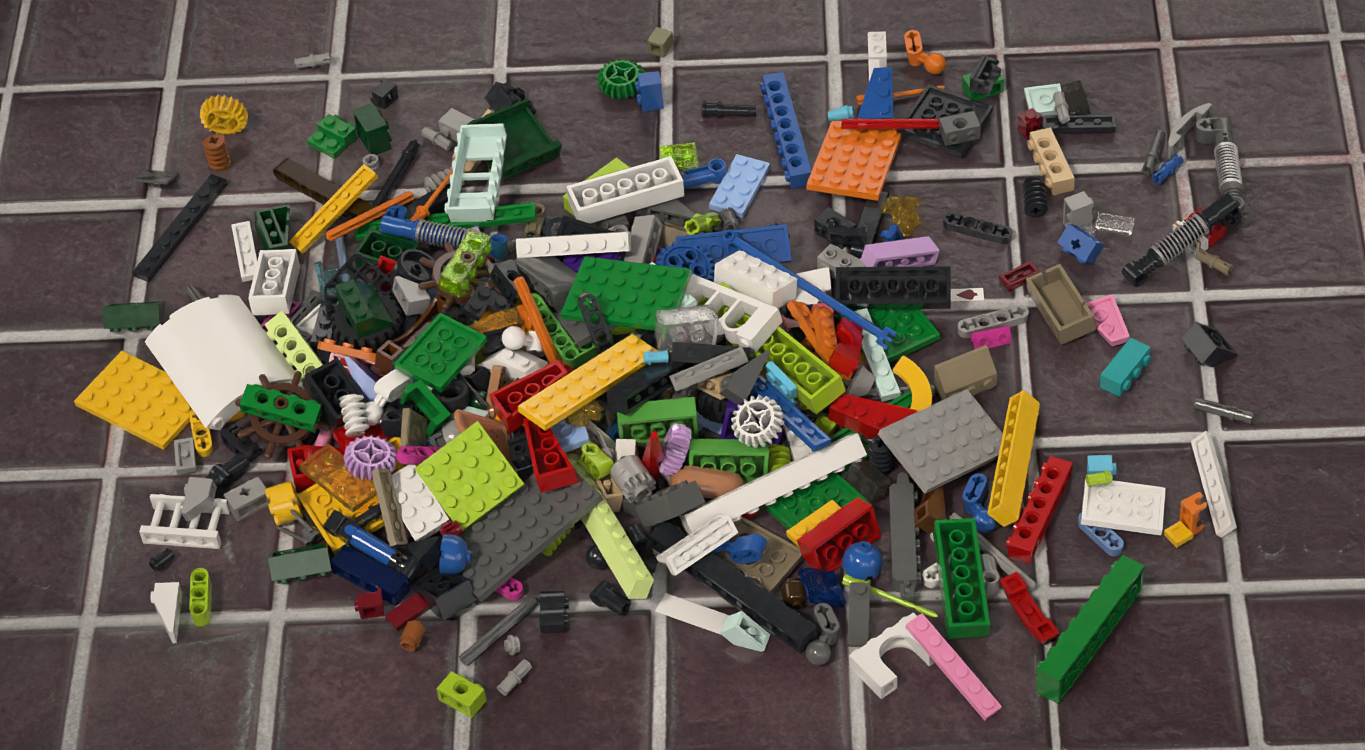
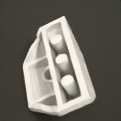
M504 348L489 355L478 366L486 367L489 374H491L493 365L504 366V381L507 382L510 378L516 379L518 377L521 379L548 365V362L521 349L510 350Z

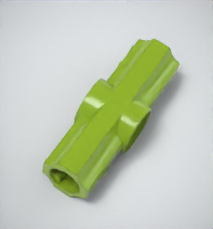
M715 212L704 215L695 213L693 218L685 222L684 228L689 235L702 232L711 233L712 229L719 226L721 219H719L718 214Z

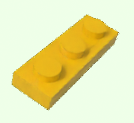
M831 500L787 530V537L798 546L797 540L840 510L841 507Z

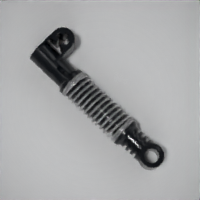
M1225 193L1202 212L1192 215L1189 218L1190 221L1186 220L1187 223L1183 222V226L1179 225L1180 228L1176 227L1177 231L1173 230V234L1170 232V236L1166 235V238L1163 237V241L1159 240L1156 246L1150 247L1146 256L1144 255L1138 259L1139 262L1130 261L1122 269L1123 276L1134 287H1139L1146 282L1148 274L1155 271V268H1163L1167 263L1173 261L1176 255L1179 256L1180 253H1183V250L1186 251L1187 248H1190L1193 242L1196 243L1197 240H1200V237L1203 238V235H1207L1219 221L1229 229L1235 227L1241 220V213L1231 195Z

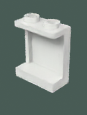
M868 32L869 81L874 68L887 67L886 32Z

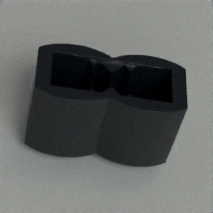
M565 591L540 592L539 623L541 633L565 632L566 626H569V614H566V609L570 608L569 597H565Z

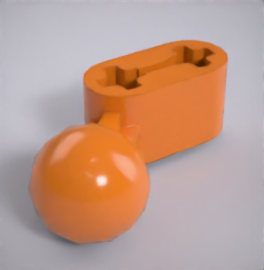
M910 30L905 33L904 39L909 64L912 66L924 64L926 71L930 74L938 75L942 73L947 63L945 57L940 53L933 52L929 55L923 53L921 37L918 31Z

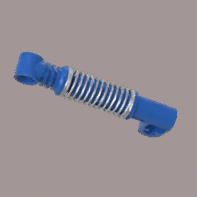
M401 205L389 207L381 220L380 232L384 234L410 238L414 242H421L422 244L425 241V244L429 242V245L433 243V246L437 244L438 247L441 245L442 248L446 242H450L454 250L457 248V250L465 249L472 252L477 251L479 246L484 245L486 247L484 253H487L491 258L503 259L507 257L508 238L502 234L485 236L473 229L466 230V228L462 229L453 225L446 226L437 222L430 223V221L426 222V220L417 219L416 221L408 220L407 208Z

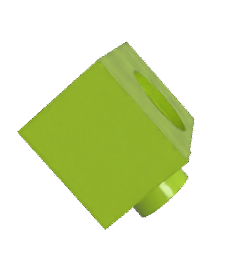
M452 671L436 688L439 701L471 719L486 702L485 690L481 685L474 684L468 681L465 676L457 675Z

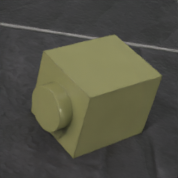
M656 27L647 40L648 53L664 58L673 45L672 31Z

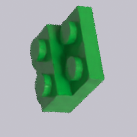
M328 114L317 124L318 130L307 139V145L335 159L357 138L356 127L352 122L345 123L336 114L334 116Z

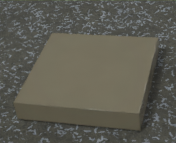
M403 408L400 446H426L427 434L425 431L428 419L410 408Z

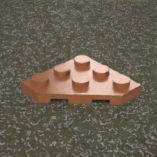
M457 409L454 413L456 429L462 433L479 421L515 470V465L511 460L509 445L507 444V440H510V434L507 433V428L504 424Z

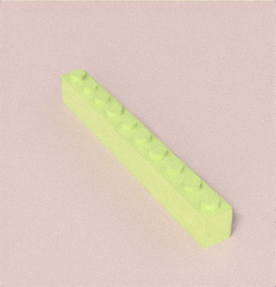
M574 453L566 454L575 472L602 495L591 475L578 463L579 455ZM602 495L604 500L583 516L581 520L628 599H646L654 579Z

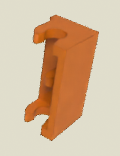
M1200 492L1182 500L1179 521L1193 533V537L1204 529V524L1197 527V522L1200 520V511L1204 510L1207 506V502L1200 505V501L1203 498Z

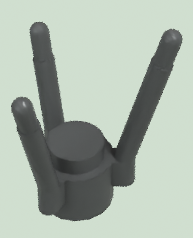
M293 509L290 510L292 515L304 526L302 530L303 537L285 528L276 526L277 530L302 541L306 546L309 543L315 545L322 538L321 532L305 509H302V512L311 525H308Z

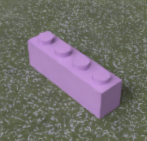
M927 236L865 245L861 260L866 267H922L935 265L940 250L932 239Z

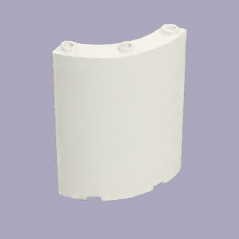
M219 295L218 298L214 299L206 297L180 308L169 316L170 319L163 325L159 324L145 341L203 425L209 429L221 430L227 421L241 410L239 406H236L235 401L242 399L247 384L262 386L259 375L265 374L270 384L273 385L276 383H291L295 370L286 361L283 354L278 350L241 298L236 295Z

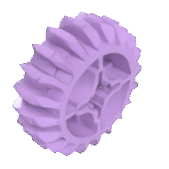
M677 423L669 428L662 444L665 459L658 462L659 472L663 473V475L671 476L682 467L689 449L692 434L690 428Z
M363 435L362 439L356 438L355 441H350L349 446H346L344 461L349 474H353L355 478L360 477L362 481L364 479L371 481L373 479L372 470L386 468L390 469L391 473L395 470L397 453L392 442H388L386 438L381 440L380 436L374 438L372 435L370 437Z

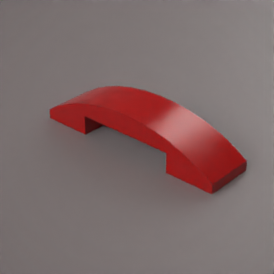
M1018 572L1000 579L999 582L1012 608L1036 640L1043 644L1060 636L1059 631L1050 618H1045L1028 593V586Z

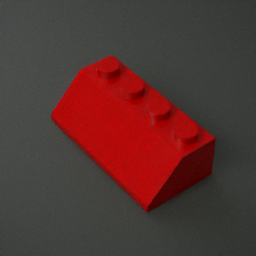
M856 497L800 537L797 543L802 557L822 580L841 566L844 552L851 544L857 542L872 544L882 535L873 506Z

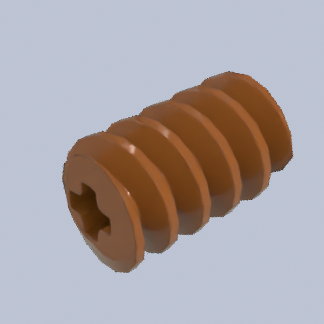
M214 134L206 137L203 140V146L209 168L218 172L227 171L231 166V161L224 135Z

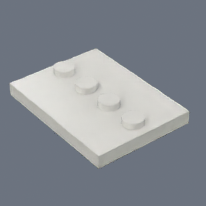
M1085 478L1081 524L1162 535L1165 488L1113 480L1107 486L1101 484L1088 487Z

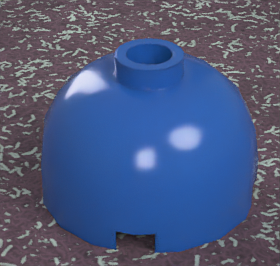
M444 534L440 549L442 551L440 573L446 575L460 573L466 567V563L471 562L472 551L468 550L467 543L460 536Z
M857 542L851 544L845 550L841 567L846 569L845 573L855 579L867 580V577L871 576L874 579L880 575L882 556L874 545L868 542Z

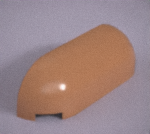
M684 466V469L673 473L670 477L671 485L685 480L688 483L696 480L702 496L715 499L746 484L737 473L697 466Z

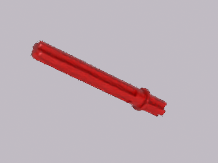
M860 117L858 119H841V129H858V131L860 129L939 128L938 119H860Z

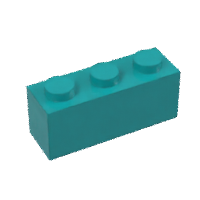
M1130 337L1101 373L1100 388L1119 397L1124 391H1128L1134 378L1137 379L1142 368L1150 363L1151 347Z

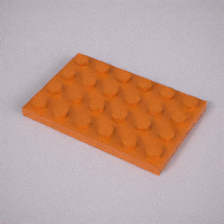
M832 121L807 181L806 190L878 201L900 144L901 134L897 133L895 129H860V131L858 129H841V121Z

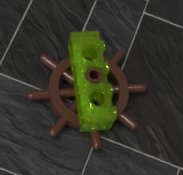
M470 228L456 251L450 242H446L444 247L447 253L439 257L436 262L424 257L420 258V264L432 268L433 272L432 280L419 283L418 288L420 290L435 288L446 299L442 305L444 310H448L453 302L466 305L475 291L473 285L478 287L480 283L503 295L489 278L494 265L485 255H489L492 249V244H490L491 236ZM487 277L488 282H485L477 278Z

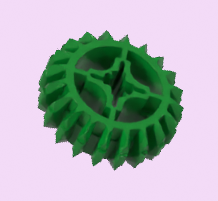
M616 59L615 62L609 61L608 65L604 64L603 68L600 69L598 86L602 94H606V97L611 96L612 99L618 98L619 100L621 98H626L627 100L629 96L634 98L635 94H639L636 91L635 82H638V74L645 72L641 65H638L636 61L631 62L630 59L627 61L624 59L621 61Z

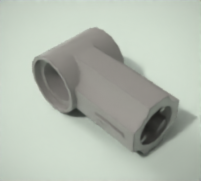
M982 554L980 557L986 596H994L999 592V573L996 569L994 556Z

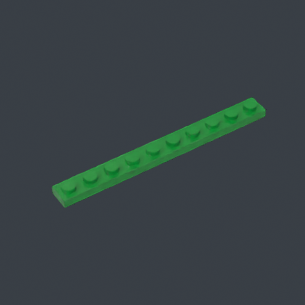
M534 202L495 207L494 220L481 222H451L446 213L431 214L424 220L426 222L430 221V223L445 224L446 226L453 225L462 229H470L476 226L481 228L536 221V204ZM381 220L371 221L356 229V242L362 241L371 228L380 231Z

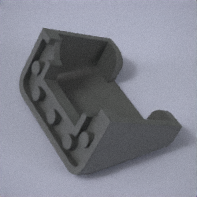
M553 256L526 257L513 260L533 284V289L545 297L546 305L553 306L555 310L553 314L563 309L577 275L575 271Z

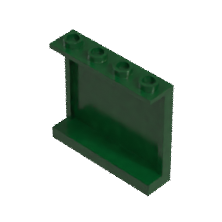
M529 99L517 101L509 107H503L497 112L486 114L484 117L472 120L467 124H504L507 139L501 181L560 156L562 144L559 140L553 142L528 108ZM484 160L491 170L493 160Z

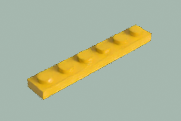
M363 164L290 239V245L301 254H304L378 178L377 174Z

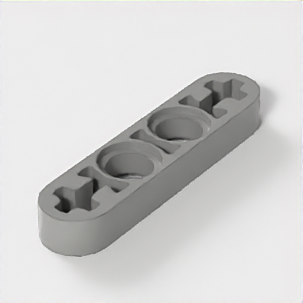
M1017 305L963 319L957 325V332L962 338H970V335L974 332L1000 328L1001 326L1013 327L1024 324L1028 321L1029 311L1027 307ZM999 317H1005L1007 320L1004 321V322H1001V321H998L997 319H998ZM980 322H987V323H989V325H988V326H981V325H979V323H980Z

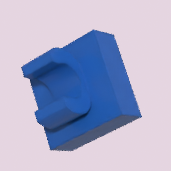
M898 224L891 225L889 230H883L880 238H885L884 242L898 241L904 238Z

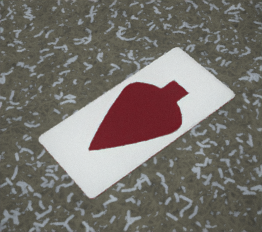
M983 288L951 289V302L984 300Z

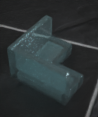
M318 261L314 262L321 295L323 296L324 287L339 270L338 268L323 270L322 262ZM330 288L328 292L336 293V288Z

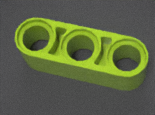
M197 568L193 570L190 577L189 609L193 623L196 626L202 627L206 626L211 620L212 584L208 571L204 568Z

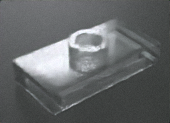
M1098 212L1095 230L1132 236L1135 218Z

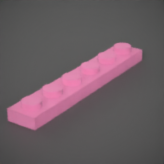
M923 613L906 624L905 628L984 721L1001 710L1002 706Z

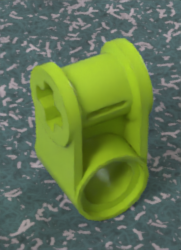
M591 442L583 444L581 449L582 455L578 459L580 466L595 480L610 474L614 466L612 459L600 450L596 444Z

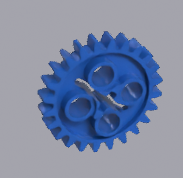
M680 240L679 245L672 242L671 247L666 245L665 250L661 249L660 255L657 256L656 265L688 268L696 276L711 282L714 280L715 264H712L713 257L707 258L709 251L703 253L704 247L702 246L698 249L697 243L690 246V241H687L686 245L683 244L682 240Z

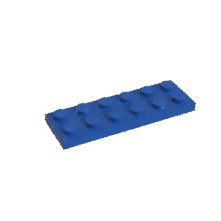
M787 224L734 230L741 239L775 261L779 260V263L792 261ZM725 231L676 236L677 245L682 240L684 245H686L687 241H690V246H693L695 243H697L698 249L703 246V253L709 251L707 258L713 257L712 264H716L739 250L742 251L735 245L729 246L724 242L723 234L728 236L727 239L732 237V234L728 235Z

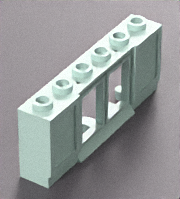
M504 124L461 125L460 133H457L458 146L455 147V160L452 162L451 186L447 190L448 203H445V213L448 214L451 222L494 220L507 139ZM493 160L491 173H464L466 161ZM464 180H489L488 192L461 193L462 182Z

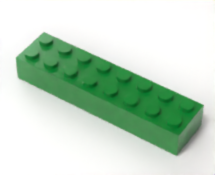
M1124 555L1118 561H1114L1109 574L1104 575L1101 579L1098 589L1092 591L1089 601L1082 604L1076 618L1073 617L1066 632L1063 631L1060 634L1058 643L1055 647L1051 646L1046 659L1039 662L1036 668L1038 673L1035 682L1038 694L1057 704L1060 703L1142 591L1144 565Z

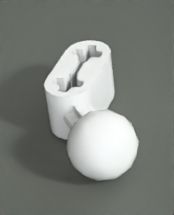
M510 326L503 332L502 342L506 348L518 350L522 346H526V352L536 357H544L545 352L535 331H529L525 335V332L520 327Z
M397 369L379 379L374 386V392L377 394L374 401L365 403V406L361 408V410H366L367 412L362 415V417L368 418V421L364 423L370 426L380 424V418L385 414L383 408L387 401L393 402L401 397L405 391L404 388L413 379Z

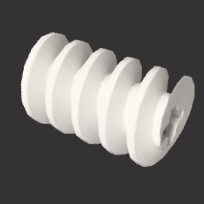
M350 394L339 398L341 401L340 407L343 408L341 413L344 416L343 422L345 423L344 428L347 430L345 433L347 437L362 436L365 434V430L369 428L368 424H363L368 421V418L362 417L367 412L366 410H360V408L365 406V403L359 402L364 398L363 395Z

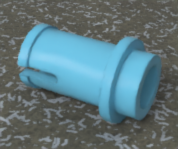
M647 350V352H643L644 364L668 363L667 350L653 352Z

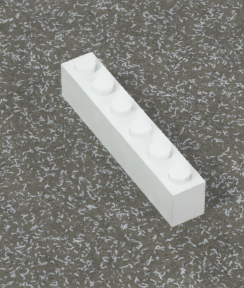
M630 231L518 238L516 239L517 258L630 251L631 235Z

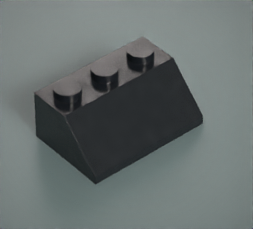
M338 358L305 374L302 384L310 397L321 404L322 414L333 430L345 425L343 422L344 416L341 413L343 408L340 407L341 401L339 398L350 394L364 396ZM364 396L359 402L367 403L368 400Z

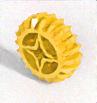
M217 94L216 97L211 96L209 99H206L203 105H201L200 118L204 128H209V132L214 131L216 134L228 135L232 133L235 135L236 132H242L243 128H245L248 113L247 108L244 107L243 103H239L238 99L234 100L232 96L229 98L225 95L221 97Z

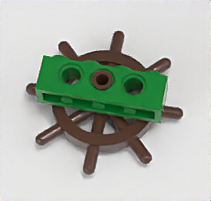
M300 371L294 373L291 383H276L273 385L270 384L265 374L259 375V380L262 386L247 384L242 399L235 401L236 406L240 407L241 412L250 414L252 425L238 432L237 437L243 439L255 433L262 441L268 444L264 454L266 460L272 458L275 447L303 446L302 441L311 432L315 433L316 429L323 431L331 430L330 424L319 421L322 415L321 404L313 400L306 390L298 386L302 377ZM302 410L305 411V412L302 413V414H297L298 412H300V411H302ZM258 417L264 418L265 420L259 422ZM276 423L272 434L264 429ZM283 426H285L289 435L280 436Z

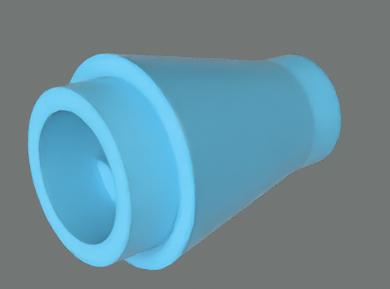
M847 104L828 111L829 122L841 121V119H855L853 106H848Z

